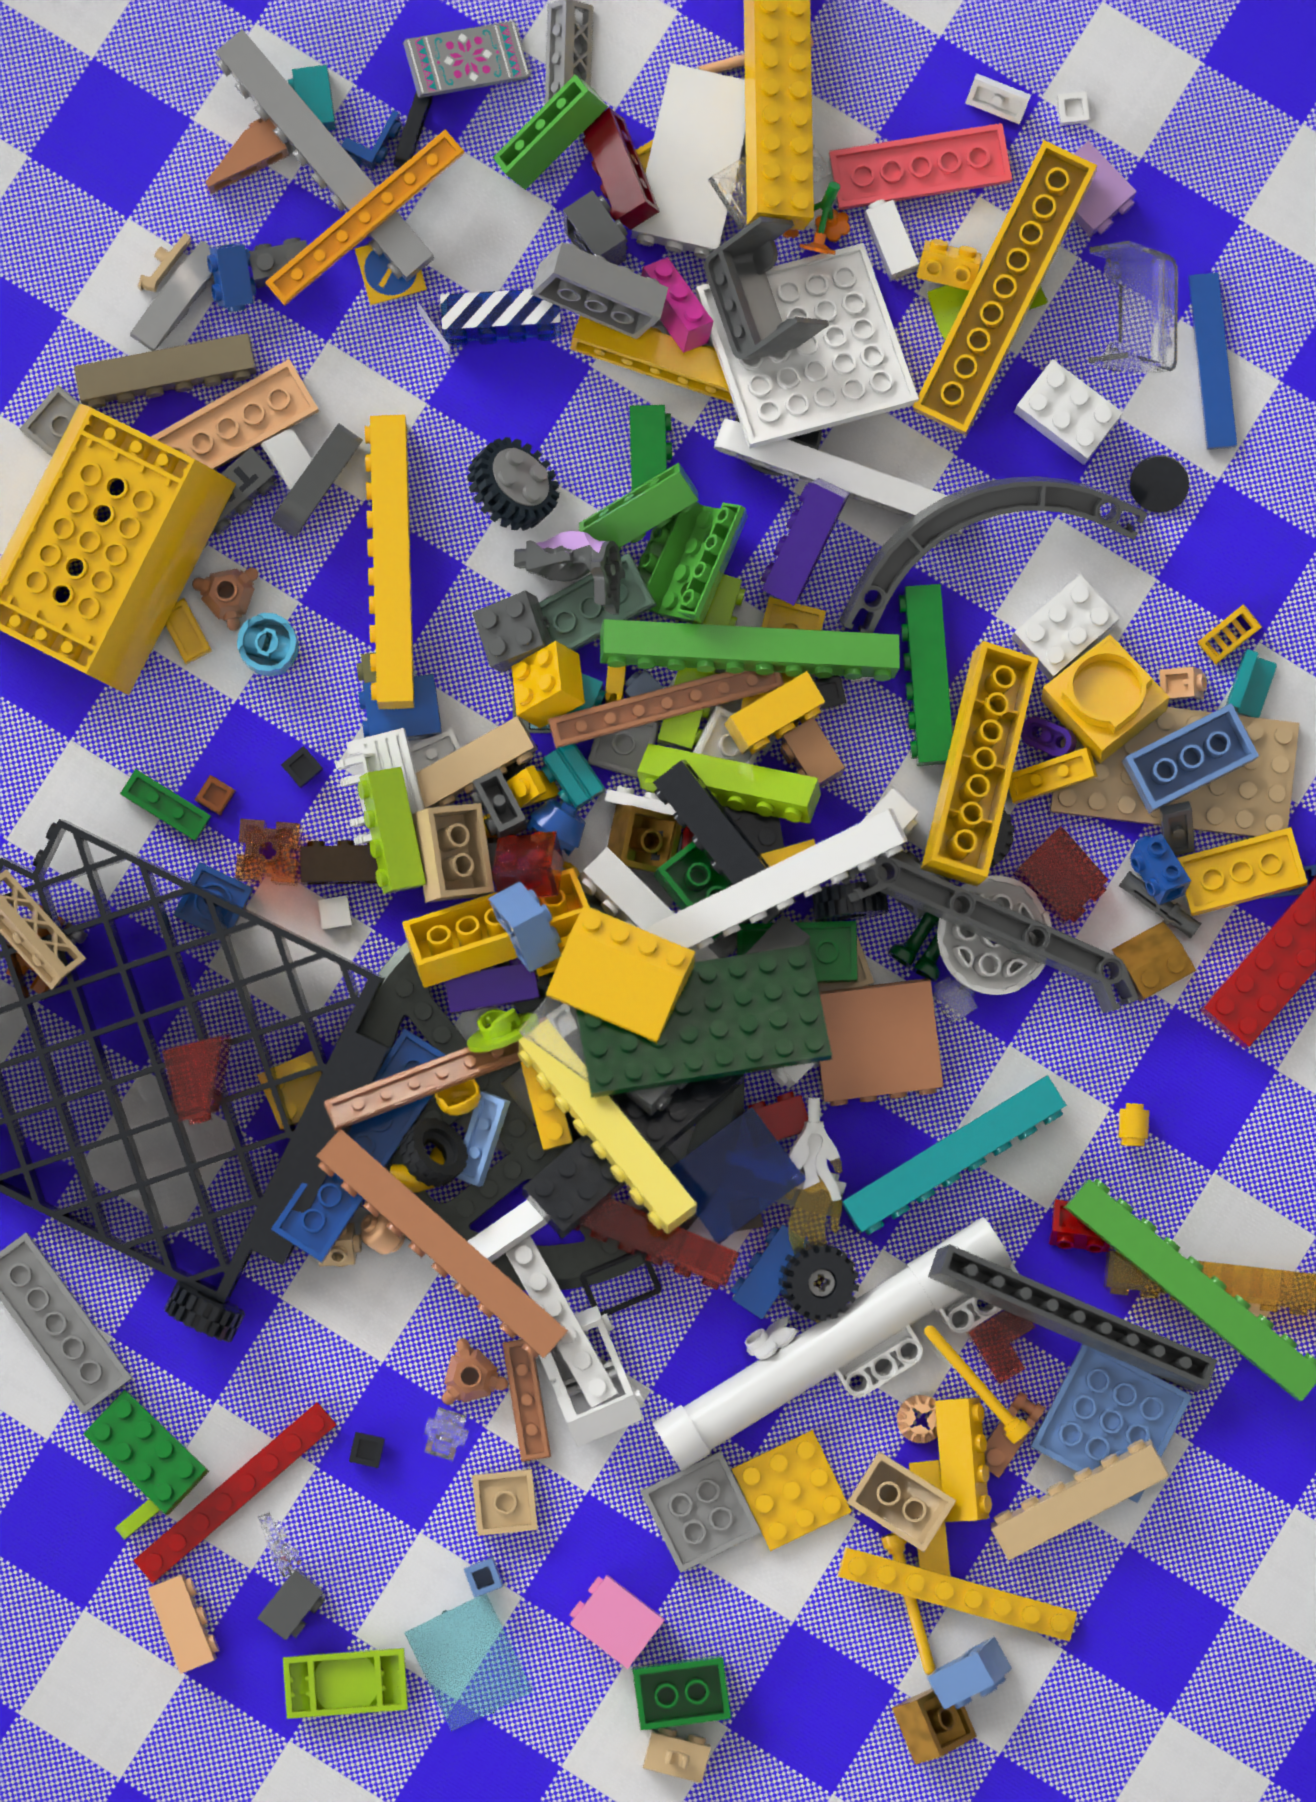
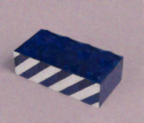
M532 289L440 294L443 336L446 342H450L451 346H464L468 344V341L480 340V344H495L497 339H509V342L520 343L527 341L529 337H538L540 341L555 340L556 336H562L560 307L531 295Z

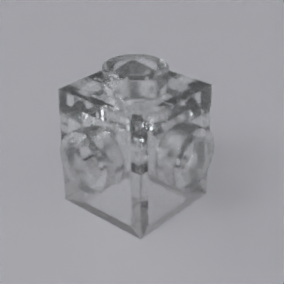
M438 1407L435 1418L429 1417L425 1427L424 1435L428 1436L424 1452L453 1461L458 1445L464 1447L469 1429L464 1428L467 1416Z

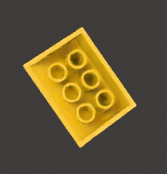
M584 905L571 930L546 996L657 1043L695 966V951Z

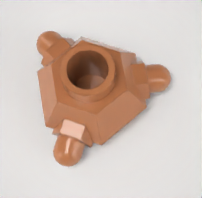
M251 567L244 572L238 569L210 573V576L205 579L195 578L192 586L195 590L201 592L202 601L215 616L226 621L229 630L236 631L240 628L239 618L246 614L255 590L253 581L258 578V571Z
M465 1338L457 1341L456 1347L458 1352L451 1356L444 1381L447 1385L445 1387L447 1391L442 1395L444 1404L451 1405L456 1400H461L463 1403L490 1396L491 1391L494 1392L495 1389L503 1391L508 1387L507 1379L498 1376V1368L479 1349L474 1350V1347L470 1348L469 1341Z

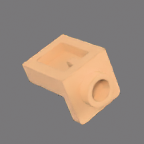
M1183 667L1159 670L1160 687L1170 697L1169 700L1184 698L1204 699V691L1207 690V678L1202 669Z

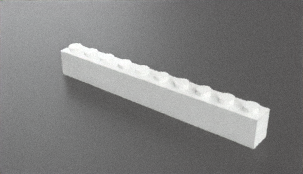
M888 809L643 930L685 948L696 945L698 950L714 943L712 937L721 932L726 937L741 930L739 924L748 919L753 924L767 917L766 910L777 906L778 911L794 904L793 897L801 893L808 897L821 891L820 884L828 880L835 884L849 877L847 871L858 866L859 870L862 871L876 864L874 858L883 853L888 858L903 851L901 845L908 842L893 809Z
M608 847L578 876L582 889L591 896L595 895L602 902L601 906L607 914L612 917L616 916L619 920L640 929H645L674 914ZM696 945L688 948L695 951V962L719 958L707 946L699 950ZM816 1062L770 1069L772 1071L771 1075L777 1083L790 1088Z

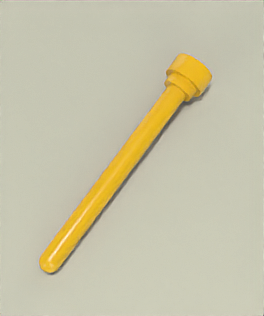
M929 1325L924 1329L928 1339L1005 1425L1003 1429L1006 1431V1437L1013 1444L1023 1438L1031 1429L1025 1420L1019 1419L1017 1416L1013 1417L934 1326Z
M895 1533L882 1536L883 1548L887 1549L888 1554H892L893 1560L907 1564L903 1552L906 1550L904 1544L907 1541ZM903 1595L924 1672L930 1675L936 1668L917 1599Z

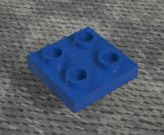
M199 862L190 882L245 908L254 888ZM195 893L182 896L173 916L210 934L216 933L217 931L206 899ZM219 906L226 928L236 926L240 916Z

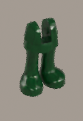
M926 912L910 938L904 944H894L888 951V954L903 966L910 968L934 925L938 927L939 917ZM937 933L912 969L916 974L929 978L932 982H936L940 975L936 965L940 956Z

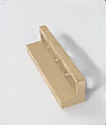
M6 869L0 873V883L4 881L10 887L12 897L4 896L0 893V933L52 990L62 982L67 974L81 965L86 958ZM17 905L27 907L32 912V919L22 918L17 912ZM37 928L47 929L52 935V942L42 940L37 935ZM57 950L66 951L74 961L65 966L57 957Z

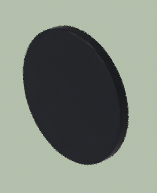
M1164 455L1148 457L1142 460L1131 474L1130 490L1132 496L1141 507L1149 511H1170L1178 507L1188 494V473L1184 466L1172 457Z

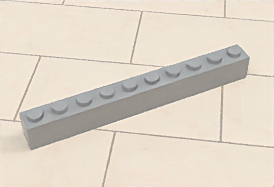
M243 29L215 51L219 59L216 62L219 69L226 77L231 74L238 83L235 87L245 99L250 96L257 104L254 109L264 121L270 119L276 126L273 130L275 135L283 144L288 141L295 149L292 152L293 156L302 166L309 165L314 171L311 177L321 189L326 186L331 191L333 196L330 199L340 211L344 209L349 211L376 188ZM397 211L368 235L371 239L368 242L370 247L378 256L384 254L388 258L390 263L387 266L398 279L403 276L408 282L434 260L433 253Z

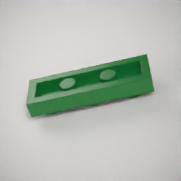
M137 769L134 770L120 792L121 796L195 842L212 818L208 813Z

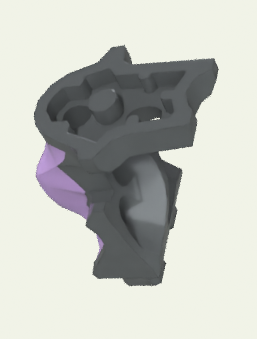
M567 531L545 542L535 543L530 540L526 541L525 549H515L514 566L516 568H526L528 573L536 574L550 581H573L591 573L594 578V603L604 606L605 611L613 615H619L620 580L625 578V571L622 567L619 548L614 541H599L585 532Z

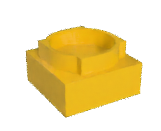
M1109 634L1043 687L1041 701L1066 728L1073 731L1076 739L1085 748H1090L1092 756L1101 764L1166 712L1170 697Z

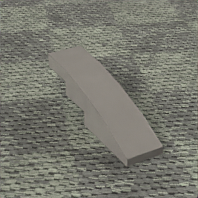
M203 240L196 246L130 333L132 338L151 351H155L188 314L189 307L206 289L207 282L213 276L207 265V255H210L209 247L212 246Z

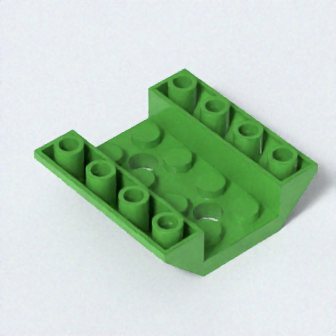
M696 502V505L688 512H678L673 515L665 526L653 528L647 547L640 557L638 569L657 606L648 611L668 619L692 624H703L748 518L745 507L723 502L719 509L703 506Z

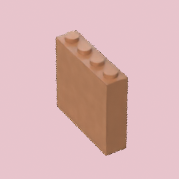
M929 978L819 992L832 1051V1060L818 1062L824 1102H830V1106H840L848 1104V1099L860 1098V1102H871L878 1100L877 1095L889 1094V1097L892 1099L907 1097V1092L919 1090V1095L937 1093V1088L944 1087L932 986Z

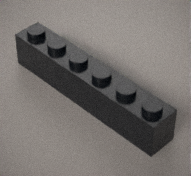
M680 760L653 782L657 787L655 793L665 805L669 803L676 811L673 814L676 821L683 828L688 826L695 835L692 837L695 845L702 852L706 850L713 858L710 861L713 868L721 876L725 873L732 882L729 884V887L770 867L686 760ZM777 906L766 910L767 917L757 922L762 921L764 924H768L790 906L779 911Z

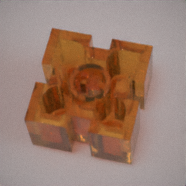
M241 819L238 842L241 846L246 847L245 855L237 854L235 878L240 882L262 883V877L268 876L271 877V882L275 885L297 886L300 863L297 859H293V851H300L303 832L302 825L299 823L276 822V829L267 828V823L264 820ZM267 846H272L273 850L276 851V855L272 856V859L267 860L262 851L267 850Z

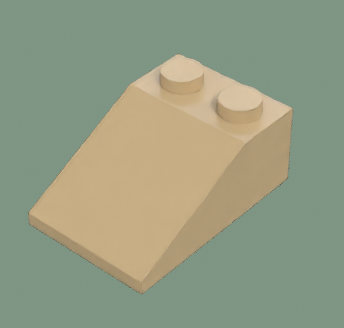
M880 1451L847 1501L849 1505L925 1552L956 1502L955 1499Z

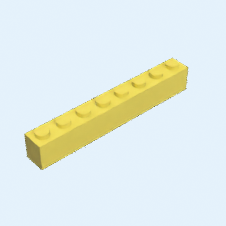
M548 1020L518 1040L520 1052L517 1054L527 1068L530 1066L534 1068L538 1073L536 1078L540 1085L546 1091L551 1089L556 1096L554 1100L563 1113L569 1112L575 1119L573 1124L577 1131L583 1137L586 1134L593 1141L591 1146L600 1159L606 1158L612 1165L610 1170L614 1177L620 1183L625 1181L631 1188L629 1191L630 1196L638 1206L643 1204L650 1212L648 1218L657 1229L662 1227L669 1234L697 1213L696 1202L610 1096L591 1098L586 1067Z

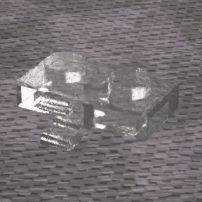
M269 1512L259 1516L258 1518L272 1558L282 1576L286 1577L295 1573L291 1560L296 1561L297 1565L302 1564L298 1550L291 1548L288 1542L284 1543L283 1538H286L287 1534L281 1521L275 1522Z

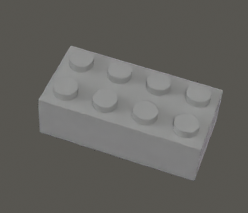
M561 242L539 263L531 295L638 339L661 318L669 287L659 284L656 279L638 275L628 267L610 263L600 255H592L582 251L574 244Z

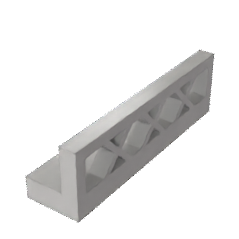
M558 0L548 4L545 104L573 77V68L577 66L581 73V79L591 87L593 5L576 0ZM575 10L583 12V24L579 26L575 19ZM576 38L582 44V52L580 54L574 48V40Z

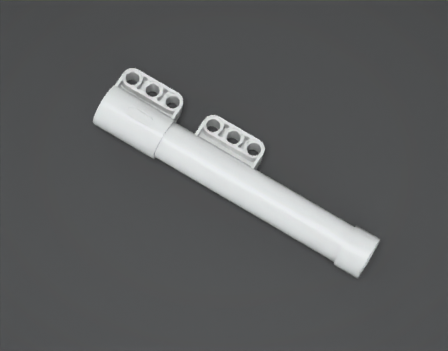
M981 1217L906 1264L907 1268L855 1299L854 1303L847 1304L846 1306L849 1309L845 1313L839 1311L837 1313L839 1317L835 1319L827 1317V1321H820L796 1336L788 1345L777 1348L775 1354L765 1359H759L684 1407L680 1405L652 1423L681 1471L711 1454L710 1450L833 1373L837 1375L841 1384L850 1395L862 1397L912 1367L921 1360L923 1348L910 1325L933 1311L938 1312L952 1331L965 1333L1003 1310L989 1303L987 1306L979 1308L977 1306V1298L928 1277L937 1249L949 1244L1018 1273L1001 1240L987 1220ZM957 1311H964L963 1320L960 1323H952L953 1314ZM904 1344H914L913 1351L910 1354L901 1355V1348ZM888 1359L887 1368L882 1371L875 1370L877 1361ZM854 1375H862L863 1381L859 1386L851 1387L849 1385L850 1379Z

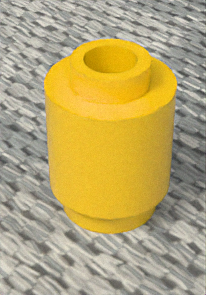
M1126 1103V1109L1119 1110L1118 1138H1121L1122 1146H1145V1139H1148L1150 1111L1144 1110V1104Z

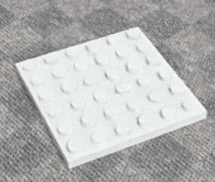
M864 243L834 250L836 251L835 255L822 253L776 265L766 272L782 322L789 318L803 317L827 320L829 326L795 349L765 357L742 360L734 356L709 283L696 286L695 292L698 300L714 321L710 336L749 449L908 407L919 401Z

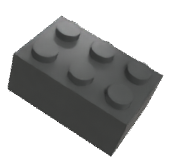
M592 190L563 209L564 232L580 250L592 255H600L606 261L618 266L626 261V250L628 249L626 235L628 233L620 220L614 222L609 213L611 208L602 195L597 197Z

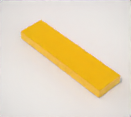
M939 1460L909 1463L910 1471L942 1491ZM943 1521L925 1552L917 1548L919 1568L951 1576L946 1525Z

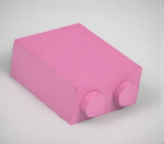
M608 1574L604 1579L598 1576L588 1589L592 1595L584 1604L582 1601H579L569 1614L573 1618L570 1625L628 1669L665 1619Z

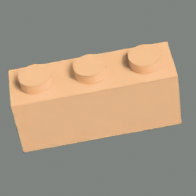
M183 1573L147 1588L180 1674L214 1661L217 1658L215 1653L219 1651L218 1644L213 1634L208 1636L204 1624L208 1623V1619L203 1607H197L193 1596L197 1595V1591L191 1577L186 1579Z

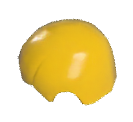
M475 1078L434 1094L439 1108L445 1114L451 1116L468 1114L478 1106L481 1098L480 1087Z

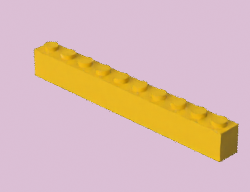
M405 415L370 416V426H365V444L371 445V454H365L366 472H371V482H366L367 500H372V511H367V528H373V539L367 540L368 557H373L374 568H368L369 586L374 585V596H369V613L375 614V625H370V643L376 644V654H370L371 672L376 671V682L371 683L372 700H377L379 709L414 708L407 422Z

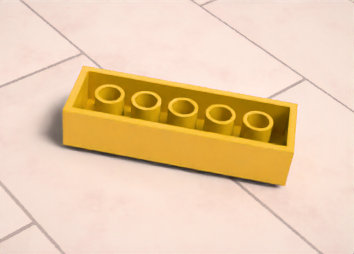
M574 868L523 883L528 891L533 889L540 905L545 904L553 919L549 921V924L555 928L560 938L571 933L583 906L590 907ZM501 891L402 922L407 944L423 988L518 958L510 936L497 921L489 901V897Z

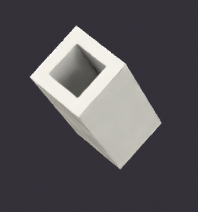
M884 199L871 203L868 206L869 209L865 211L864 218L889 280L893 281L916 272L919 262L894 201L885 202Z

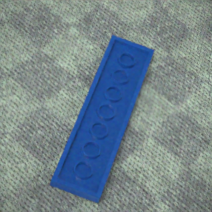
M404 1029L391 1048L374 1082L445 1056V1054ZM434 1094L353 1124L347 1135L386 1168L400 1147L403 1135L414 1126ZM336 1173L332 1177L327 1174L311 1208L304 1213L292 1210L308 1185L301 1183L271 1230L323 1263L365 1199L358 1193L355 1197H352L340 1185L344 1180Z

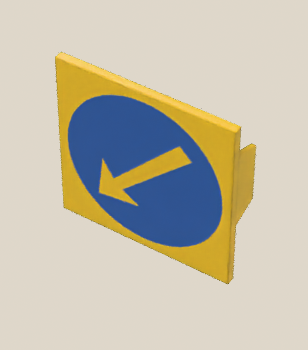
M370 245L355 248L370 306L427 290L422 270L407 282L403 276L398 279L387 266L390 261L384 254L378 256Z

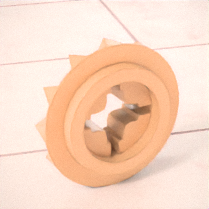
M916 1395L902 1403L897 1413V1425L905 1438L915 1443H927L938 1437L935 1399L926 1395ZM913 1408L921 1414L932 1411L926 1419L929 1430L921 1424L910 1427L916 1420Z

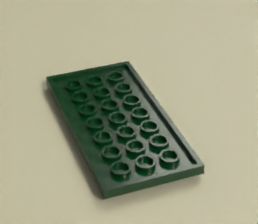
M809 944L695 962V966L657 1043L575 1008L591 1098L832 1060V1051Z

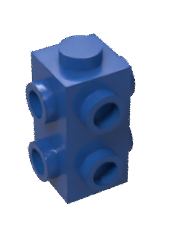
M241 243L209 247L210 255H207V265L210 273L214 275L215 284L211 286L214 301L218 302V306L228 308V312L245 310V305L254 303L253 296L256 295L255 282L253 278H250L248 269L251 266L249 249H245V245Z
M1162 833L1153 837L1149 835L1144 836L1135 843L1130 856L1131 866L1135 872L1140 874L1145 882L1148 894L1155 898L1158 905L1184 896L1191 880Z

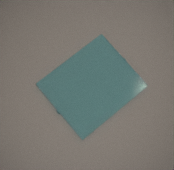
M487 1593L475 1597L449 1611L444 1610L441 1615L404 1632L451 1732L488 1713L493 1714L496 1709L533 1692Z

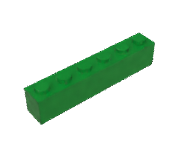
M941 584L905 586L904 595H899L900 613L905 612L906 624H901L902 642H907L908 653H903L904 671H910V682L905 683L906 699L912 700L913 712H908L909 730L914 729L915 741H910L911 759H916L917 766L946 764L952 740V723Z

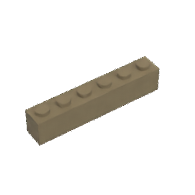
M248 333L74 366L80 401L83 405L93 409L106 406V402L117 400L118 403H128L134 401L136 396L146 395L148 398H154L164 395V391L175 389L176 392H186L192 390L194 385L204 384L206 387H212L222 384V380L233 378L234 381H244L250 379L251 374H257L251 339Z

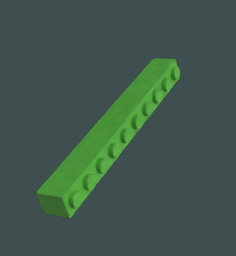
M604 619L600 630V663L608 664V666L614 668L624 667L625 665H637L641 669H652L655 666H661L673 671L697 668L700 672H711L715 669H720L732 674L756 671L759 675H770L774 672H779L791 677H797L807 671L809 674H815L818 678H829L837 675L844 676L850 680L874 677V680L888 681L891 678H895L900 668L899 635Z
M1087 1179L1064 1208L1297 1401H1302L1316 1384V1359L1309 1353L1303 1356L1295 1349L1298 1344L1286 1334L1280 1337L1272 1330L1275 1325L1261 1314L1256 1317L1248 1310L1251 1305L1239 1295H1236L1234 1298L1225 1291L1227 1285L1213 1275L1210 1279L1202 1272L1204 1266L1191 1256L1188 1259L1183 1257L1178 1252L1180 1246L1169 1237H1166L1164 1240L1154 1233L1157 1228L1144 1217L1141 1220L1137 1219L1131 1214L1134 1209L1121 1198L1118 1201L1114 1200L1108 1195L1110 1189L1098 1179L1094 1182Z

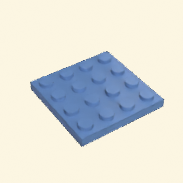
M1082 1344L1030 1447L1077 1472L1087 1467L1093 1470L1101 1466L1100 1461L1111 1454L1116 1453L1117 1456L1124 1454L1128 1451L1127 1447L1140 1439H1143L1144 1442L1151 1439L1158 1454L1162 1457L1192 1395L1142 1369ZM1144 1490L1128 1499L1138 1503Z

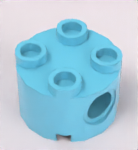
M261 613L251 619L249 618L243 623L237 639V647L242 660L250 670L259 675H282L294 664L298 656L299 643L294 629L285 618L274 613Z

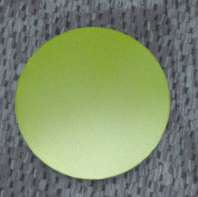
M514 1008L507 1012L491 1009L482 1014L478 1019L477 1023L480 1030L468 1039L467 1046L472 1052H487L510 1045L539 1025L538 1017L533 1013L517 1014Z

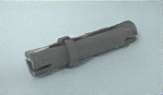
M1131 871L1127 873L1119 884L1120 888L1164 918L1163 922L1165 924H1172L1190 939L1202 924L1180 909L1181 905L1178 903L1173 904L1169 901L1158 905L1155 898L1148 894L1145 882L1132 874Z

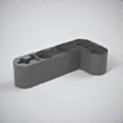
M338 423L285 497L271 521L296 538L363 439Z

